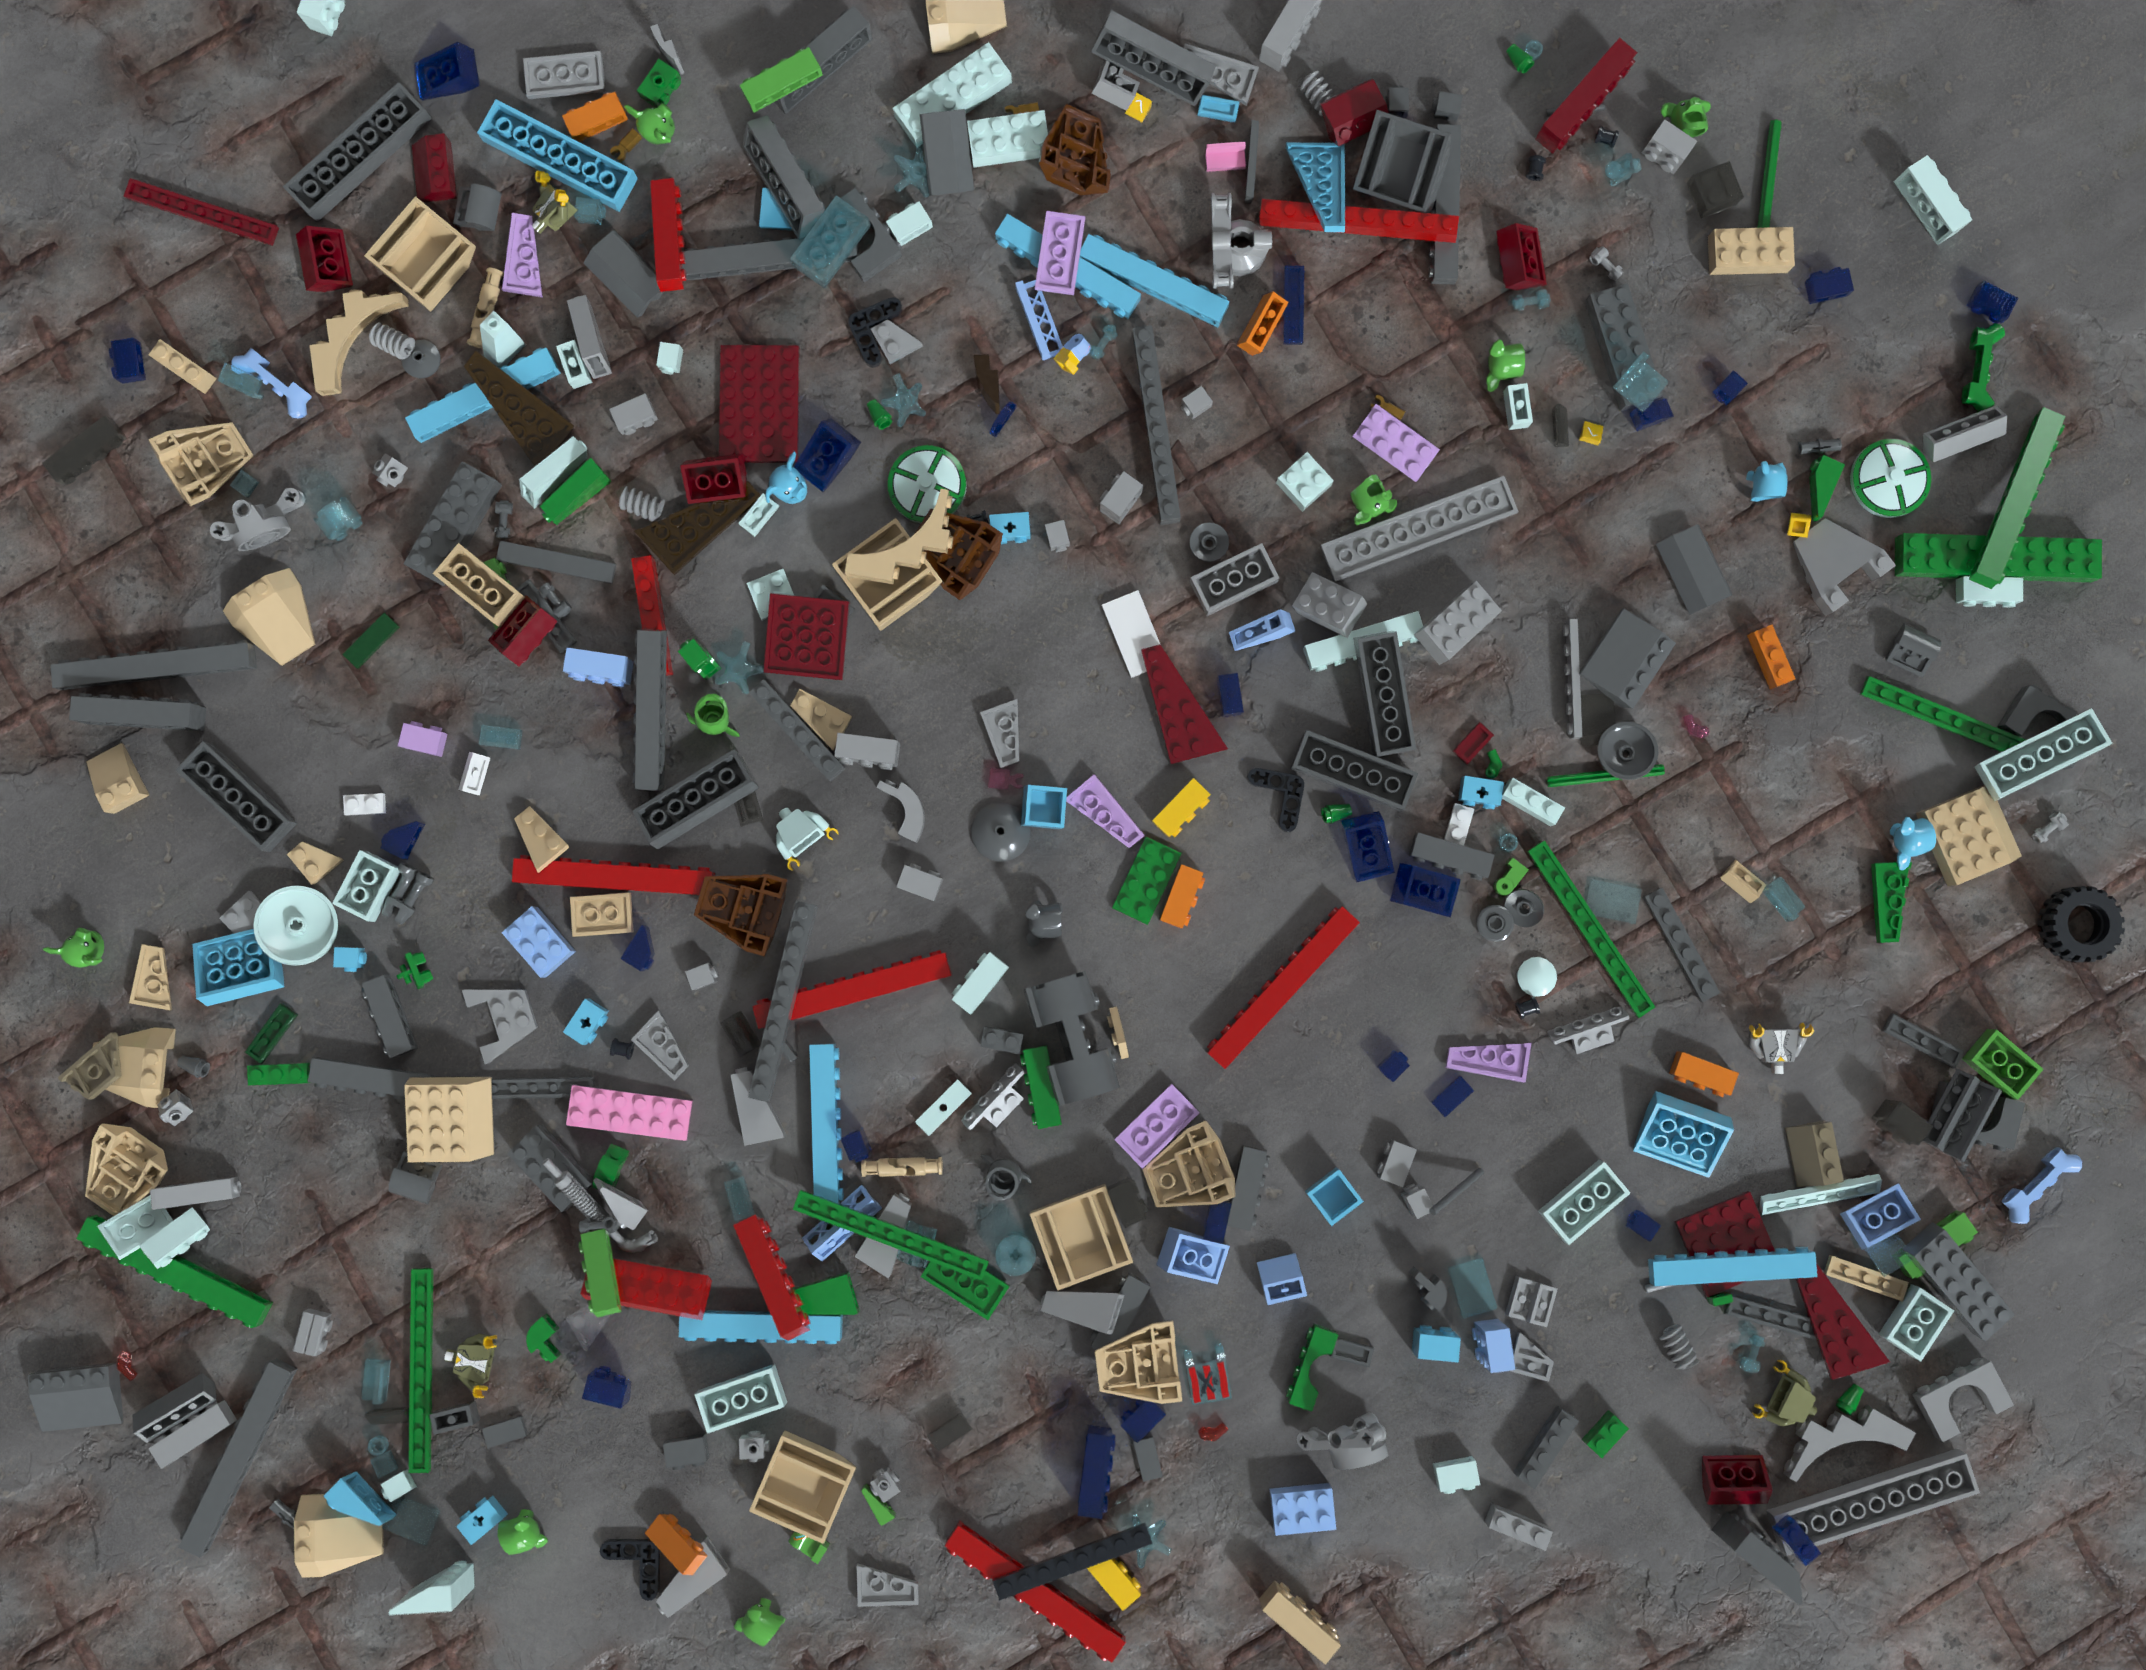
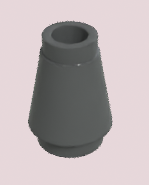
M182 1055L177 1062L178 1067H181L196 1078L205 1077L210 1070V1063L202 1058Z

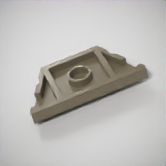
M109 1033L64 1071L58 1079L61 1082H67L71 1085L70 1088L79 1091L86 1099H95L121 1077L117 1033Z

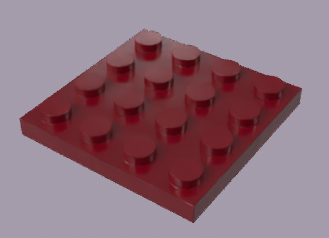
M770 593L764 672L843 680L850 601Z
M1749 1191L1674 1221L1689 1257L1695 1256L1694 1253H1707V1256L1715 1255V1252L1719 1251L1727 1252V1254H1735L1737 1250L1755 1253L1756 1249H1767L1768 1252H1775ZM1746 1281L1704 1283L1701 1286L1705 1296L1710 1297Z

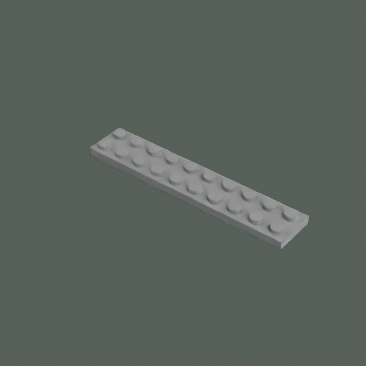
M1505 476L1321 544L1320 547L1333 581L1337 582L1517 514L1518 509Z

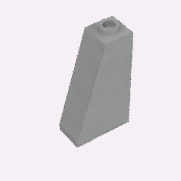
M577 296L567 300L581 357L593 379L612 374L594 312L587 296Z
M747 1067L735 1069L736 1073L730 1076L744 1146L786 1137V1132L770 1101L764 1102L748 1098L754 1071H748Z
M230 1177L151 1189L152 1210L240 1197L241 1183L238 1181V1177Z
M895 1193L879 1219L905 1228L912 1205L909 1202L910 1198L902 1193H899V1195ZM866 1238L855 1257L889 1278L893 1272L899 1249Z
M1047 1291L1041 1299V1311L1105 1334H1113L1124 1294Z
M708 1536L700 1543L704 1547L703 1551L708 1556L693 1575H682L678 1571L657 1599L658 1610L661 1614H665L667 1618L729 1573L730 1567Z

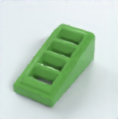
M868 1484L863 1485L861 1492L879 1524L882 1526L893 1520L896 1516L895 1511L886 1502L883 1503L879 1495L875 1496Z

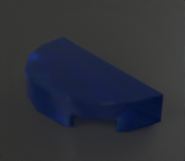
M1010 401L1001 410L991 427L990 434L992 436H998L1017 408L1016 404Z

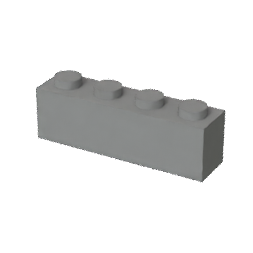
M1996 405L1923 433V453L1932 462H1936L2006 435L2007 415Z
M225 1400L220 1403L215 1401L205 1407L206 1411L200 1414L197 1412L189 1417L187 1424L183 1425L180 1423L172 1428V1433L167 1437L163 1434L154 1440L155 1444L148 1449L161 1469L237 1421Z

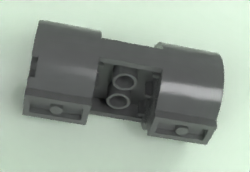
M1086 971L1023 989L1034 1028L1056 1023L1066 1060L1046 1066L1057 1105L1060 1106L1087 1099L1119 1088L1120 1085L1115 1072L1114 1063L1117 1060L1114 1051H1110V1048H1105L1089 1053L1088 1050H1091L1088 1038H1084L1083 1034L1085 1025L1083 1020L1078 1018V1015L1097 1010V1005L1100 1004L1097 993H1093V990H1091Z

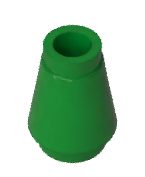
M1516 44L1511 45L1507 49L1506 53L1518 72L1524 74L1532 68L1534 61L1531 55L1516 46Z
M876 399L868 402L867 407L874 426L880 430L890 426L892 423L891 415Z
M1350 804L1325 805L1324 808H1321V816L1324 823L1332 824L1352 815Z
M1853 1384L1837 1399L1836 1407L1847 1415H1851L1852 1412L1855 1413L1864 1390L1858 1385Z

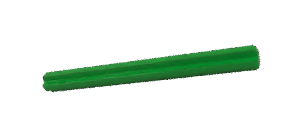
M1778 119L1771 120L1769 123L1757 228H1770L1782 122Z
M1655 765L1643 777L1664 775V765ZM1604 770L1549 776L1546 782L1548 787H1558L1622 779L1616 778Z

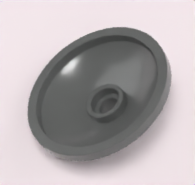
M1620 722L1609 727L1602 734L1597 747V754L1602 767L1612 776L1623 780H1634L1645 776L1653 769L1658 759L1659 750L1655 737L1646 727L1634 722ZM1627 752L1629 757H1624L1622 753Z
M1004 802L993 803L984 807L976 815L972 824L971 834L976 849L984 857L998 862L1009 861L1022 854L1028 846L1031 836L1030 827L1021 826L1022 811L1018 807ZM1000 827L1004 829L1002 835L997 834V829Z

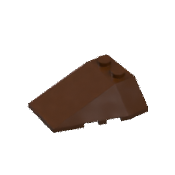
M1068 104L1063 107L1040 150L1039 165L1047 181L1079 195L1102 194L1109 191L1111 173L1106 165L1107 153L1103 149L1104 137L1099 118Z
M930 508L929 512L923 519L922 523L920 524L916 532H918L921 529V527L925 524V522L929 519L933 509ZM946 513V516H949L948 527H944V529L950 530V536L953 537L952 549L948 548L947 554L924 550V552H926L927 561L943 581L940 584L942 588L958 600H961L979 586L999 555L1003 533L987 522Z
M770 874L705 877L694 916L737 944L743 950L765 957L779 922L788 880Z

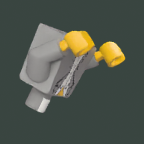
M1800 1023L1799 1028L1801 1031L1799 1032L1798 1029H1763L1761 1024H1758V1028L1755 1030L1753 1025H1750L1749 1046L1761 1062H1771L1772 1074H1784V1062H1794L1808 1036L1813 1034L1814 1029L1811 1024L1805 1029V1024Z

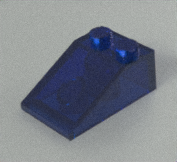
M456 42L414 63L421 100L466 93L480 86L474 49L460 42Z
M833 419L822 420L794 465V468L815 487L825 492L851 460L861 441Z
M1380 811L1341 821L1356 883L1395 873L1385 823Z
M1400 863L1390 901L1451 918L1461 879Z

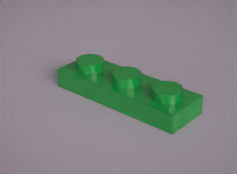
M310 1063L248 1065V1086L310 1083L308 1082Z

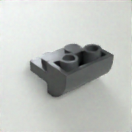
M471 184V187L460 186L453 224L457 227H474L479 231H495L502 193L479 184Z
M1903 623L1894 639L1895 643L1885 660L1923 677L1931 662L1935 661L1939 654L1941 640Z
M403 1151L397 1167L393 1169L389 1182V1192L428 1205L436 1187L435 1182L443 1166L442 1163L408 1162V1153Z
M1413 1266L1409 1271L1412 1275L1410 1280L1420 1288L1418 1291L1422 1295L1420 1300L1431 1310L1436 1308L1440 1311L1447 1300V1290L1444 1283L1435 1274L1428 1280Z

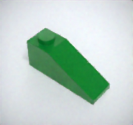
M1825 455L1814 459L1810 466L1812 520L1815 522L1823 517L1845 464Z

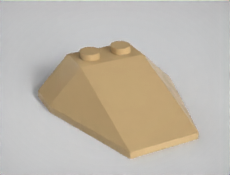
M926 0L932 54L952 52L1007 26L1004 0Z
M232 422L166 431L149 439L164 471L181 497L190 506L213 495L253 457L251 450Z
M290 568L263 576L232 596L223 610L231 625L282 666L315 645L302 587Z
M154 1027L119 1036L121 1077L105 1090L145 1107L158 1108L157 1104L164 1097L169 1096L170 1088H163L167 1049H174L176 1029Z
M1207 1121L1187 1128L1142 1169L1156 1207L1219 1204L1235 1197V1178L1220 1139Z
M101 1124L92 1140L85 1196L113 1216L126 1210L150 1193L151 1189H155L161 1183L168 1170L164 1150L131 1127Z
M1173 1321L1152 1323L1095 1350L1100 1392L1160 1404L1182 1402Z
M324 1494L301 1495L294 1520L295 1564L302 1578L323 1577L383 1554V1524L378 1526L332 1509L327 1504Z

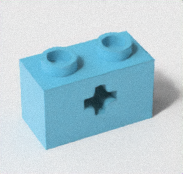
M1029 512L989 515L990 525L1003 533L1001 544H1006L1007 541L1015 540V543H1025L1027 539H1031ZM1009 525H1012V533H1008Z
M1463 776L1461 777L1458 801H1463V805L1475 806L1476 803L1482 804L1485 809L1494 810L1495 807L1501 806L1504 782ZM1479 790L1485 793V795L1481 798L1480 794H1476V792Z
M585 998L563 1033L582 1045L591 1044L597 1036L595 1032L598 1027H602L608 1019L606 1015L609 1011L590 998ZM590 1019L589 1023L591 1024V1026H586V1022L584 1020Z
M491 1496L488 1500L484 1497L475 1505L477 1507L475 1511L471 1513L468 1510L459 1518L461 1522L456 1527L470 1545L475 1543L508 1515L494 1496ZM482 1516L484 1519L479 1521L478 1518Z

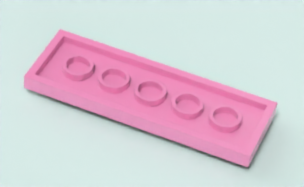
M572 1085L566 1125L687 1141L693 1101Z

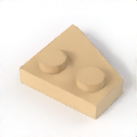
M1117 1007L1109 1008L1111 1016H1107L1109 1027H1114L1115 1033L1111 1034L1114 1046L1118 1045L1121 1059L1129 1058Z

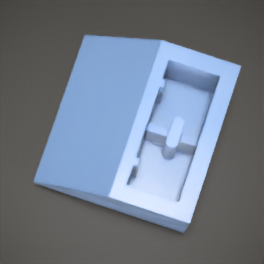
M1296 1253L1257 1262L1267 1305L1307 1296Z

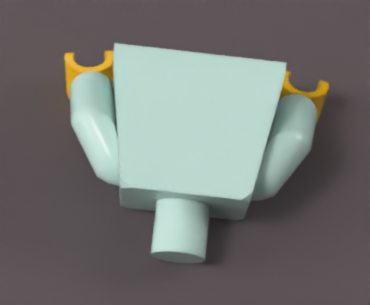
M784 808L779 812L782 821L776 825L778 829L776 847L783 858L788 860V869L793 870L790 863L795 861L799 867L800 861L797 858H793L792 855L797 857L825 835L823 831L826 832L827 838L830 840L833 839L829 836V832L834 830L838 834V831L830 828L829 824L817 813L810 811L801 812L799 809L791 812L789 808Z

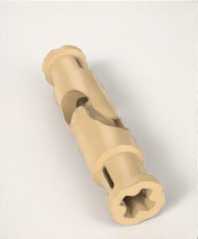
M489 267L486 270L488 274L485 283L482 284L479 302L477 303L472 320L470 339L466 342L471 346L481 349L483 346L480 324L494 311L500 291L498 287L501 277L504 276L502 271ZM481 312L486 314L483 318H481Z
M925 1157L881 1158L878 1161L862 1159L861 1173L862 1177H866V1175H879V1177L926 1175V1173L942 1175L943 1162L942 1157L938 1159H926Z

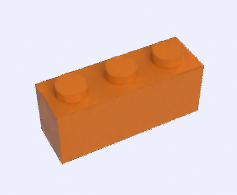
M616 92L606 93L600 99L588 101L584 106L578 109H570L566 114L562 115L571 137L578 142L629 120Z
M1275 292L1263 295L1237 346L1251 356L1262 353L1289 302Z
M1773 625L1747 635L1769 689L1795 680Z
M1182 864L1180 865L1160 921L1183 929L1184 925L1188 926L1191 915L1188 914L1190 907H1195L1198 896H1195L1198 888L1202 889L1205 878L1202 877L1203 872Z
M1679 1051L1676 1052L1669 1074L1675 1076L1674 1080L1682 1083H1686V1081L1693 1082V1087L1705 1090V1087L1712 1089V1094L1724 1097V1094L1731 1096L1739 1075L1738 1072Z
M659 1514L645 1532L648 1538L682 1575H693L708 1556L703 1551L704 1547L690 1537L691 1533L684 1527H681L678 1524V1519L672 1514Z

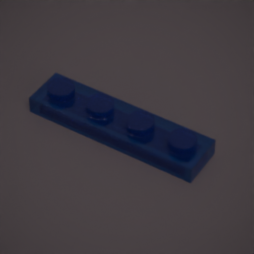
M1285 265L1284 299L1289 303L1284 310L1283 345H1303L1304 266Z

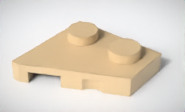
M301 842L287 854L311 885H315L344 861L342 858L306 842Z

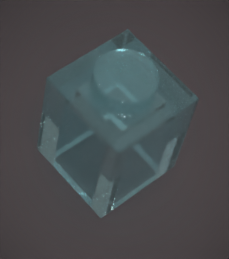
M576 197L575 208L577 211L574 217L579 223L602 225V218L605 219L606 207L600 199Z

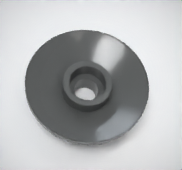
M415 340L413 352L409 357L401 359L404 370L409 375L422 379L432 376L438 370L441 356L438 348L433 343L427 340ZM418 354L422 355L420 360H416Z
M1215 523L1199 525L1194 529L1190 537L1192 553L1198 559L1205 562L1219 560L1226 554L1229 547V537L1226 531ZM1209 540L1213 543V545L1211 547H1207L1205 545V542Z
M1516 890L1505 901V908L1512 914L1514 924L1520 927L1535 926L1544 915L1542 900L1530 890ZM1523 904H1527L1529 908H1525Z

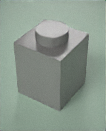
M1200 386L1182 399L1181 409L1186 416H1190L1193 420L1212 407L1213 401L1204 388Z
M1064 520L1045 524L1050 550H1055V552L1067 550V547L1070 546V541Z
M711 963L685 971L691 990H697L716 983V977H719L716 967L712 966Z

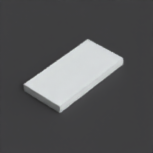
M1137 590L1102 604L1131 678L1146 672L1141 649L1160 644L1140 593Z

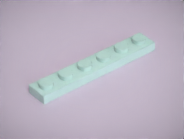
M1879 1174L1866 1175L1860 1178L1845 1179L1841 1183L1809 1186L1775 1194H1766L1760 1198L1759 1209L1761 1214L1765 1215L1880 1193L1882 1179Z

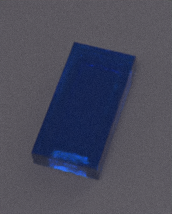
M1459 1076L1431 1103L1443 1117H1446L1474 1090L1462 1076Z

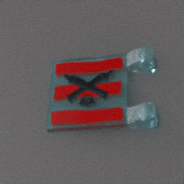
M1222 1344L1215 1345L1217 1360L1194 1364L1191 1350L1183 1352L1192 1405L1232 1399Z

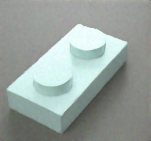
M762 493L738 523L754 537L779 508V505L770 498V502L767 503L764 493Z

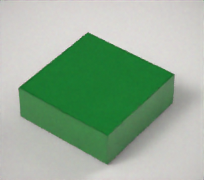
M1725 1291L1707 1297L1709 1304L1719 1306L1732 1303L1733 1297L1732 1294Z

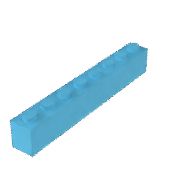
M1007 214L995 233L997 243L1004 248H1011L1018 257H1026L1031 260L1030 263L1038 268L1043 235ZM1081 257L1079 258L1075 287L1081 290L1080 293L1085 297L1096 299L1100 306L1104 308L1109 307L1114 310L1113 312L1120 318L1126 317L1129 319L1141 300V293Z
M1088 234L1080 251L1082 259L1121 282L1217 328L1219 327L1230 302L1224 295H1215L1209 292L1210 290L1205 286L1194 285L1186 277L1180 278L1167 268L1163 270L1157 267L1153 261H1144L1134 252L1129 251L1128 253L1121 250L1122 248L1115 243L1109 244L1098 235L1092 236Z
M547 348L536 349L532 355L520 357L510 366L500 367L502 371L527 390L561 374L551 352ZM468 383L461 390L450 392L445 395V398L439 401H432L421 410L412 411L405 419L415 439L422 443L493 407L476 383Z
M812 1044L809 1046L814 1195L840 1204V1200L844 1199L843 1188H840V1180H843V1168H839V1160H842V1148H839V1140H842V1129L838 1128V1120H841V1108L837 1106V1100L841 1099V1090L837 1088V1080H840V1068H836V1060H839L840 1053L839 1048H836V1044Z
M1796 1247V1251H1788V1248H1776L1775 1252H1768L1767 1249H1756L1755 1253L1737 1250L1735 1254L1719 1251L1715 1252V1255L1707 1256V1253H1694L1695 1256L1687 1257V1254H1675L1674 1258H1667L1666 1255H1655L1654 1259H1648L1650 1284L1653 1286L1817 1277L1816 1254L1808 1250V1247Z
M705 1310L703 1320L679 1316V1337H684L685 1341H695L696 1338H704V1341H716L717 1338H724L726 1342H735L737 1339H744V1342H757V1339H765L766 1343H775L777 1340H785V1343H797V1340H805L807 1344H815L817 1341H825V1344H837V1341L842 1339L843 1315H808L811 1324H809L810 1331L788 1341L780 1337L770 1312Z

